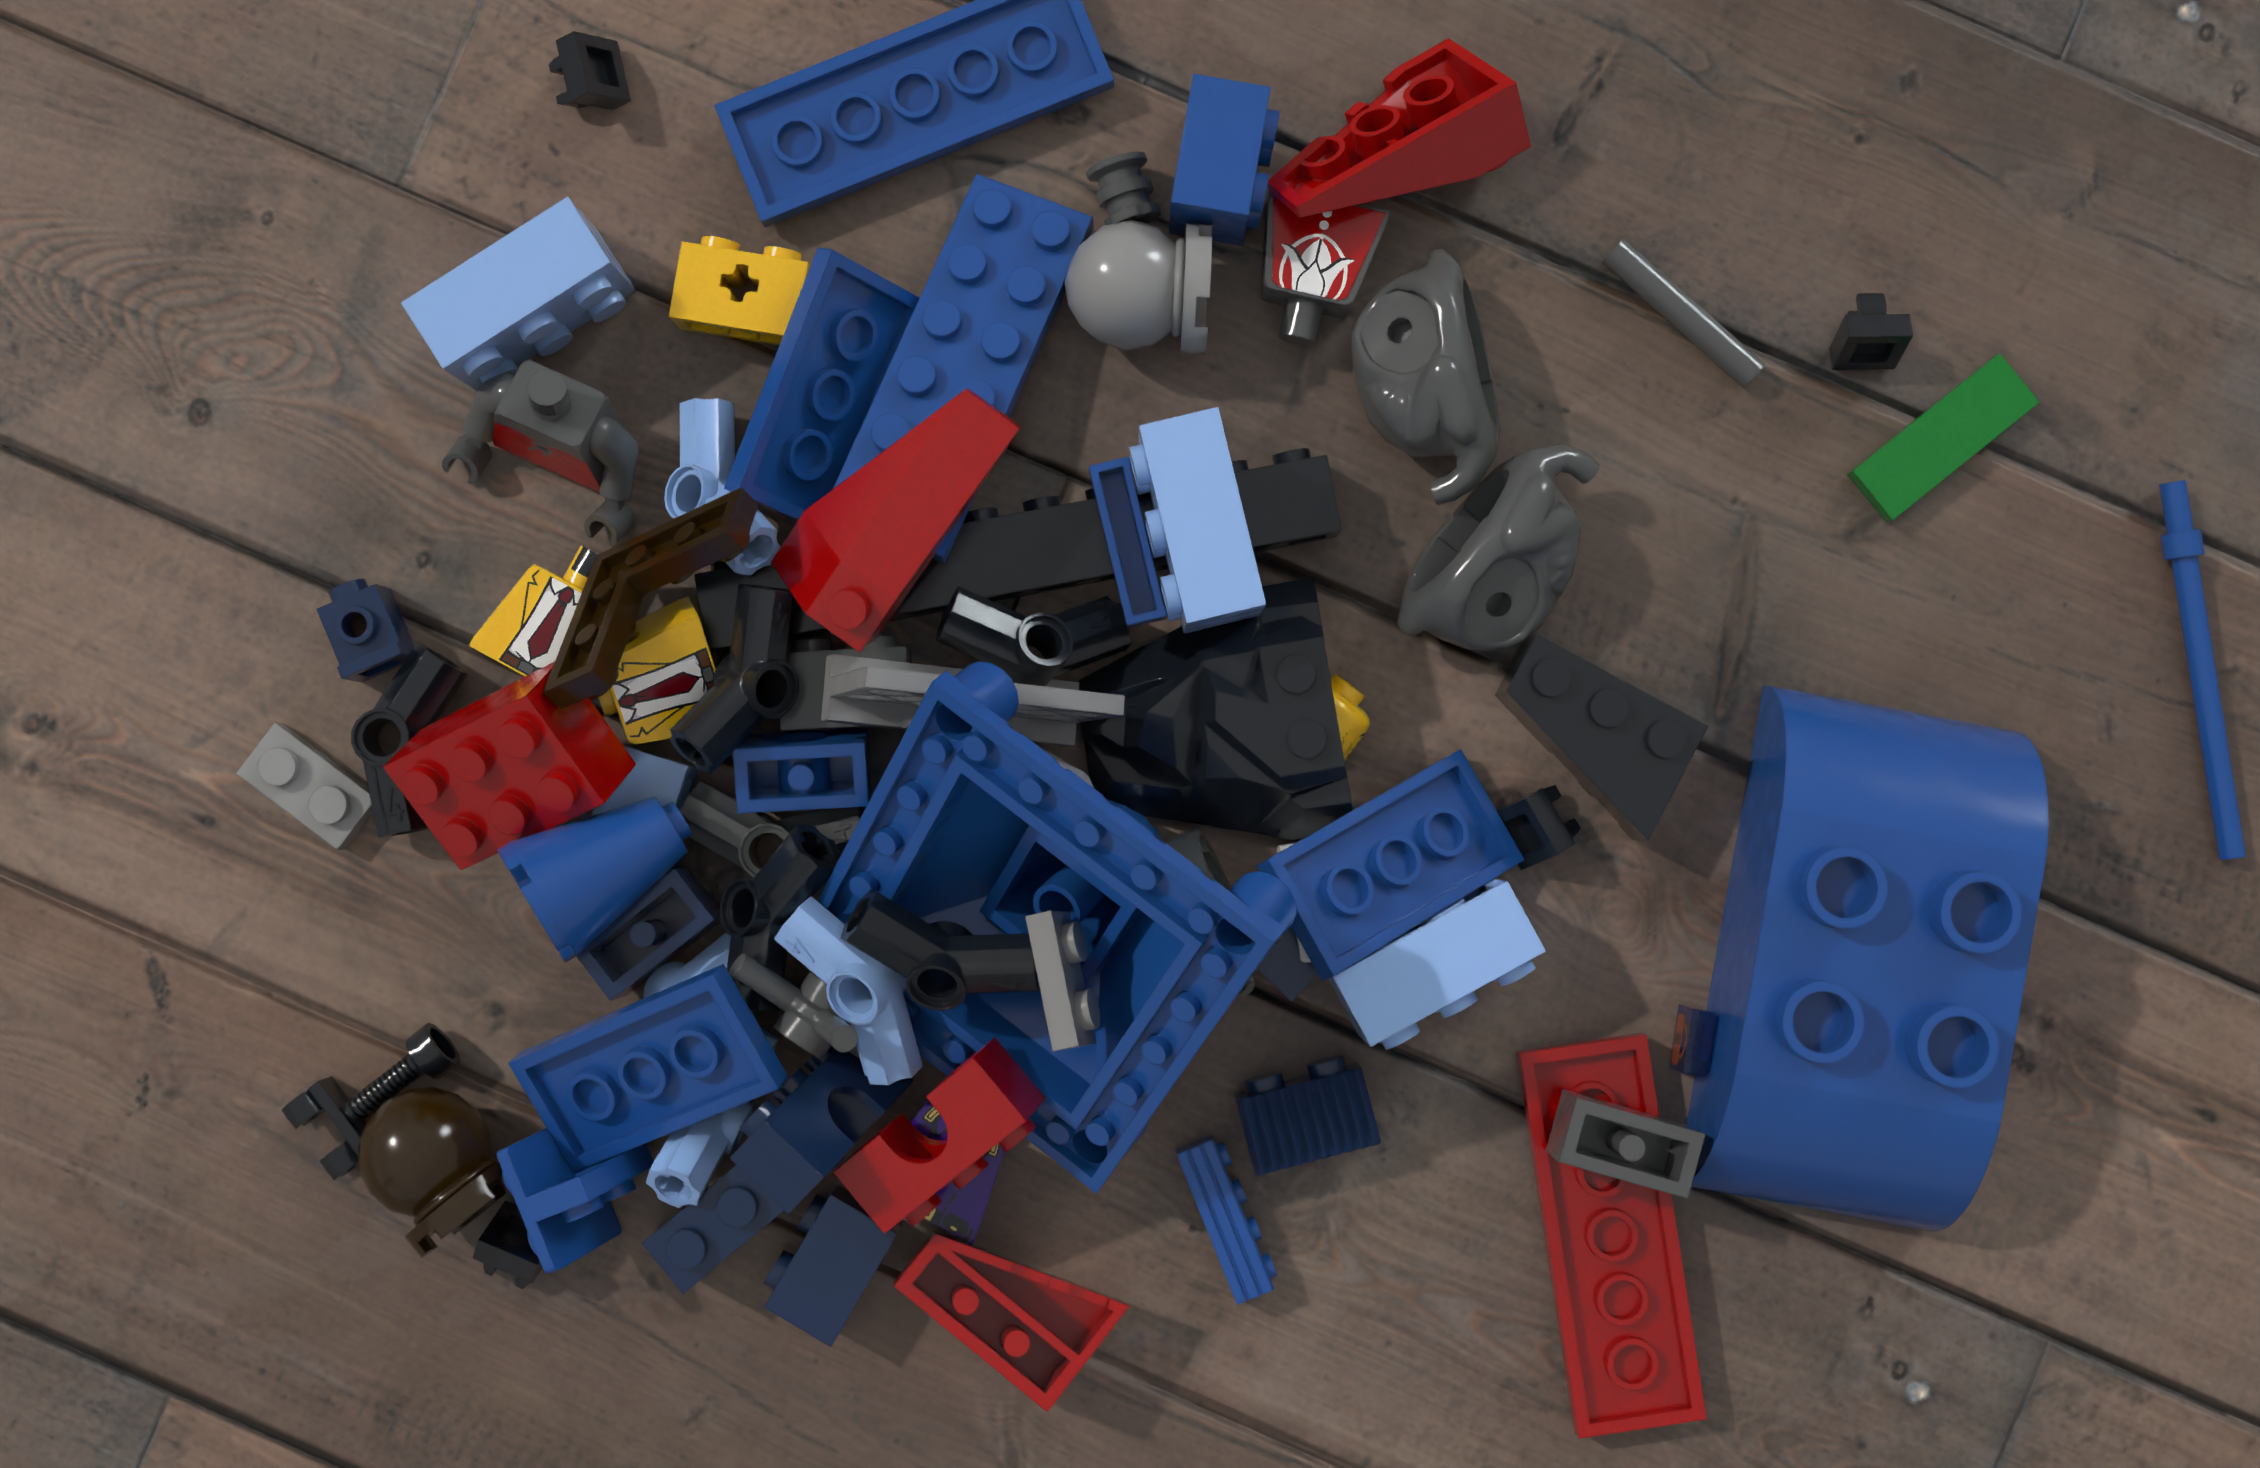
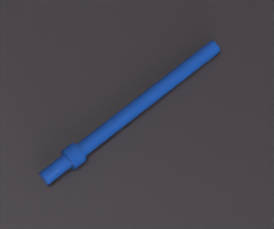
M2186 480L2160 484L2159 488L2167 534L2161 535L2160 538L2164 561L2171 560L2218 858L2219 860L2246 857L2198 557V555L2205 554L2201 529L2194 530Z

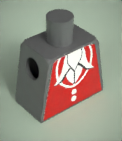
M1269 192L1265 209L1261 299L1285 306L1279 332L1280 339L1298 345L1314 346L1316 345L1322 315L1347 319L1387 224L1390 211L1358 204L1300 218Z

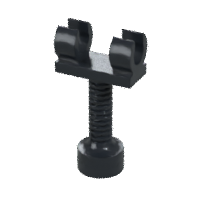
M425 1024L405 1041L408 1050L406 1057H403L391 1069L389 1068L350 1099L335 1079L330 1076L317 1081L281 1110L295 1129L301 1125L305 1126L325 1111L347 1141L320 1160V1163L333 1180L340 1176L343 1177L359 1165L358 1144L366 1124L365 1118L374 1113L384 1101L400 1093V1091L408 1087L410 1083H413L421 1075L426 1074L433 1079H439L459 1064L460 1058L455 1046L445 1033L434 1024Z

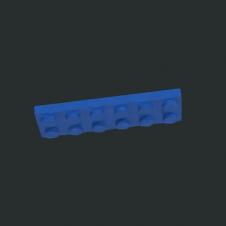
M975 0L714 106L763 226L768 227L1114 88V78L1082 0Z
M976 173L834 488L967 388L1010 418L1066 292L1065 279L1070 261L1079 245L1088 239L1094 228L1092 216ZM974 498L932 559L944 564L946 563Z

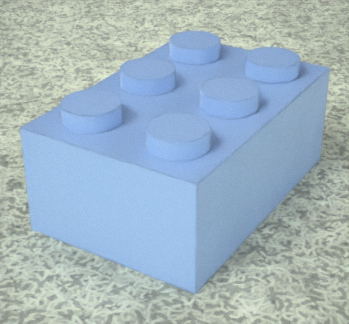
M567 196L402 301L401 304L441 367L478 391L483 382L491 377L508 372L516 374L518 371L517 366L538 353L540 356H548L561 350L573 339L571 332L591 319L594 322H601L614 316L625 307L627 302L624 298L635 292L636 289L596 227Z
M1215 407L1140 425L1139 444L1129 447L1131 456L1129 460L1137 494L1141 495L1150 492L1154 510L1145 512L1146 520H1144L1153 558L1165 556L1169 575L1160 577V590L1168 621L1180 619L1183 633L1185 634L1259 616L1266 606V601L1219 408Z
M1492 879L1328 980L1357 1034L1370 1047L1382 1043L1387 1050L1417 1035L1420 1029L1416 1022L1432 1013L1440 1012L1442 1017L1446 1018L1474 1004L1478 1000L1474 991L1487 983L1498 981L1500 986H1505L1528 975L1536 968L1531 959L1546 952L1508 881Z

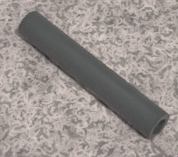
M1624 238L1602 262L1742 388L1765 366L1764 362Z

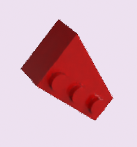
M935 1231L893 1282L896 1289L1046 1412L1054 1405L1129 1308V1305L1117 1299Z

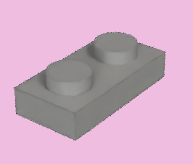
M275 722L236 773L337 850L346 849L373 814L368 787L284 723Z
M1050 910L1025 916L1052 1051L1097 1044L1094 1029L1100 1027V1010L1093 990L1091 988L1085 989L1080 962L1086 961L1087 948L1081 926L1077 921H1071L1069 911Z

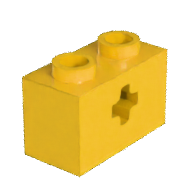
M703 236L701 244L681 241L669 318L680 330L779 346L806 279L810 264L806 261H801V253L782 247L766 246L764 247L763 254L739 251V244L737 242L721 237ZM750 278L758 291L746 292L743 302H739L731 289L743 288L746 279Z

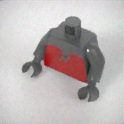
M524 360L516 374L510 372L503 373L483 382L476 393L463 426L466 434L457 439L442 460L443 470L448 472L457 459L463 460L472 470V475L467 483H474L492 456L490 446L486 442L493 441L494 446L593 489L605 497V501L585 520L584 529L587 536L593 538L606 525L612 535L610 545L614 546L635 523L634 513L624 501L632 497L639 446L635 437L626 429L611 399L597 389L531 360Z

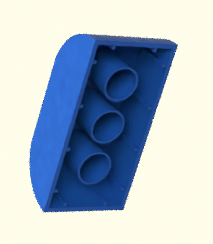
M1763 685L1686 1122L1689 1126L1705 1134L1691 1187L1931 1232L1948 1228L1966 1210L1985 1175L2001 1125L2047 856L2049 818L2045 774L2037 749L2026 735L2007 729Z

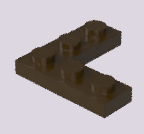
M740 487L596 555L543 693L560 709L588 697L595 699L604 695L618 679L619 670L617 668L625 646L635 632V619L643 597L647 593L666 584L682 583L695 571L719 560L721 562H728L737 557L746 548L750 540L749 532L758 508V504Z

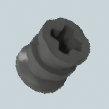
M1136 151L1116 155L1093 165L1087 170V179L1091 182H1099L1100 190L1096 193L1099 207L1107 209L1109 217L1104 221L1105 225L1131 220L1148 224L1161 215L1159 205L1151 202L1149 197L1154 190L1151 179L1142 175L1141 168L1148 161L1144 152Z

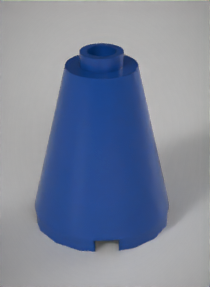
M651 797L510 841L498 848L497 851L563 961L566 963L578 956L688 853L683 840L690 837L692 832L673 801L662 807L655 797Z

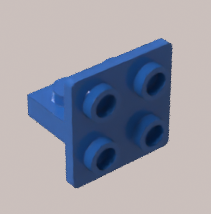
M547 1128L497 1152L505 1186L515 1199L527 1229L530 1247L538 1256L546 1274L564 1268L621 1234L622 1229L611 1200L635 1190L636 1185L633 1177L651 1168L654 1162L645 1143L573 1173Z

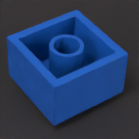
M1193 74L1171 198L1169 234L1185 236L1186 223L1212 224V241L1243 246L1246 227L1259 229L1269 174L1259 173L1256 170L1257 165L1270 166L1280 114L1279 110L1267 109L1271 87Z

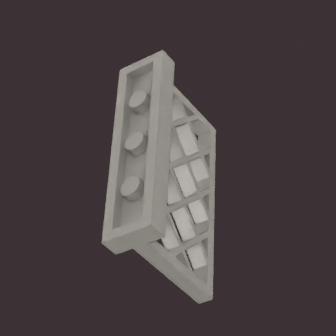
M837 654L826 656L821 721L907 730L931 682L945 671L955 676L963 669ZM1051 679L1046 686L1014 683L1018 692L1019 704L1016 714L1008 723L1014 731L1022 733L1035 744L1063 747L1075 746L1076 723L1123 716L1125 696L1080 691V682Z

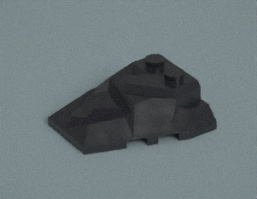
M1314 577L1262 586L1266 606L1259 616L1185 634L1181 625L1157 640L1078 680L1077 682H1080V691L1125 696L1123 716L1081 723L1089 777L1093 788L1104 795L1106 799L1125 805L1143 816L1209 825L1228 830H1240L1290 840L1305 838L1351 812L1353 805Z

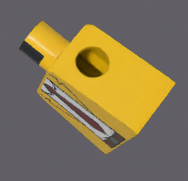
M581 545L563 578L548 569L533 564L475 634L469 646L523 676H527L555 662L592 565L598 554Z
M689 597L679 599L635 622V632L627 642L617 668L619 670L618 679L604 695L595 699L590 698L602 717L615 713L618 714L623 731L630 744L669 739L672 736L670 729L713 687V677L716 669L699 616Z

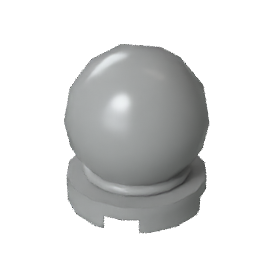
M1132 220L1102 226L1079 245L1070 261L1065 279L1068 306L1078 323L1097 342L1125 351L1152 347L1171 333L1174 338L1180 337V353L1206 354L1208 334L1206 315L1207 298H1210L1212 224L1186 223L1185 240L1178 238L1176 242L1157 226Z

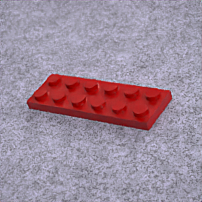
M1635 1033L1516 1051L1575 1434L1581 1439L1707 1420L1672 1194L1560 1163L1546 1152L1562 1089L1659 1116L1647 1035Z

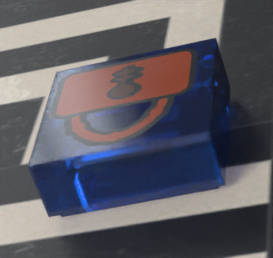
M1678 1005L1669 1067L1686 1074L1706 1077V1073L1709 1074L1717 1022L1716 1012L1700 1007Z

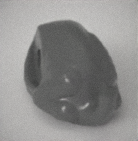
M1435 249L1429 252V260L1424 267L1393 280L1382 287L1368 302L1356 321L1351 335L1356 386L1368 421L1382 438L1412 457H1457V467L1449 475L1431 480L1434 500L1437 505L1457 500L1479 485L1495 459L1501 427L1485 336L1472 291L1460 265L1446 250Z
M1558 444L1529 449L1495 467L1445 521L1413 565L1404 588L1397 622L1402 632L1408 636H1415L1421 631H1426L1441 640L1459 647L1484 651L1509 648L1526 641L1542 626L1563 594L1573 575L1579 551L1582 526L1576 511L1569 505L1556 487L1555 478L1561 472L1569 473L1580 483L1586 484L1596 476L1600 464L1585 451L1566 444Z

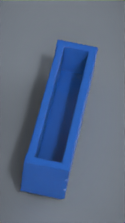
M1129 456L1089 466L1127 628L1167 619L1132 477Z
M1210 1135L1176 1149L1177 1158L1237 1305L1273 1291L1274 1286L1271 1278L1278 1275L1269 1253L1261 1256L1256 1244L1257 1240L1262 1239V1235L1254 1216L1246 1219L1241 1204L1246 1202L1247 1198L1239 1179L1231 1181L1226 1166L1231 1165L1232 1161L1224 1142L1216 1144L1213 1135Z

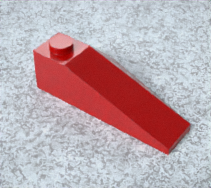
M1448 38L1395 68L1383 79L1385 91L1369 105L1359 101L1345 112L1346 126L1334 136H1323L1314 139L1268 180L1267 186L1269 192L1301 218L1473 179L1486 172L1497 170L1504 166L1509 159L1531 147L1517 83Z
M967 388L807 508L771 561V564L805 614L859 653L880 636L1022 427Z

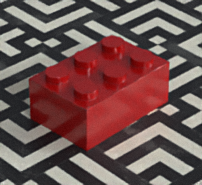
M555 662L420 729L383 766L384 770L460 870L497 854V849L510 841L551 829L603 805L636 766L632 757L589 697L560 709L543 693Z

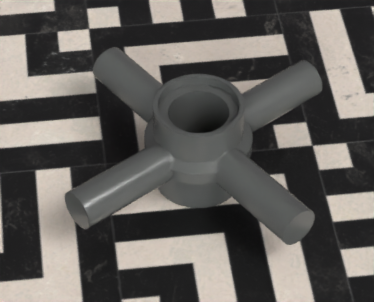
M745 953L741 954L734 961L729 971L732 978L784 1010L774 1024V1029L820 1059L824 1058L831 1046L839 1052H850L860 1059L856 1046L858 1041L856 1030L851 1027L850 1023L840 1018L831 1008L827 999V984L810 971L800 986L794 981L785 980Z

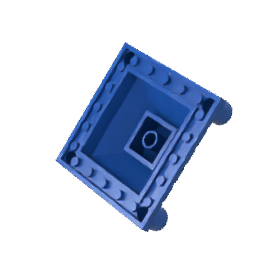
M976 662L968 665L955 676L945 671L931 682L817 901L845 924L858 901L869 890L877 891L929 924L938 921L954 922L964 926L973 935L1029 933L1025 916L1050 910L1070 912L1071 921L1079 923L1086 942L1087 958L1086 961L1080 962L1085 989L1091 988L1099 1005L1100 1027L1094 1029L1097 1044L1052 1051L1041 991L966 994L960 1005L944 1011L930 1010L920 1006L911 999L907 990L903 992L919 1054L946 1076L994 1037L998 1040L1046 1098L1029 1117L1036 1127L1025 1138L1097 1194L1122 1159L1145 1133L1152 1116L1265 956L1293 924L1297 914L1296 901L1290 889L1279 878L1269 873L1259 871L1246 873L1229 890L1217 881L1206 877L1200 868L1167 843H1164L1157 829L1143 815L1129 809L1125 805L1106 799L1104 795L1071 770L1060 766L1054 757L1025 735L1014 731L1008 721L1016 714L1019 700L1018 692L1012 679L1003 669L992 663Z

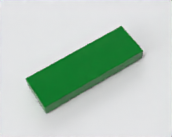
M1999 353L1945 394L1853 468L1847 475L1886 523L1893 521L2040 401Z

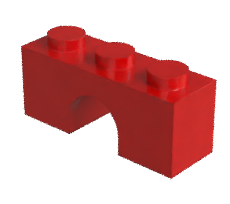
M995 1037L952 1071L926 1096L945 1122L947 1140H934L924 1136L901 1113L859 1147L833 1172L884 1234L904 1218L912 1227L919 1223L943 1201L936 1192L950 1181L958 1190L961 1189L989 1165L983 1157L985 1153L997 1144L1007 1152L1035 1129L1036 1125L1029 1117L1046 1098Z

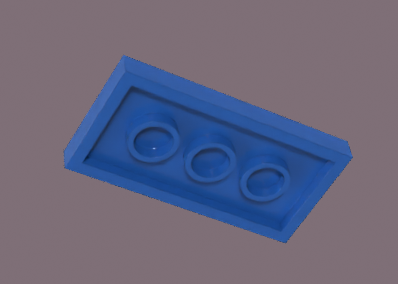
M818 247L723 489L732 492L742 487L757 504L797 522L807 508L833 490L919 301V297L833 249Z
M1460 749L1256 866L1260 872L1269 873L1279 878L1290 889L1296 901L1297 912L1291 927L1321 980L1324 981L1339 974L1525 859Z
M724 964L526 1049L508 1063L573 1173L778 1090L789 1078Z

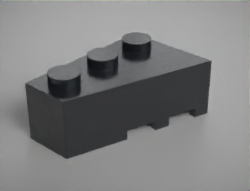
M1537 634L1529 637L1521 644L1495 693V696L1541 745L1549 753H1553L1573 774L1581 787L1620 824L1621 829L1632 840H1649L1708 728V725Z

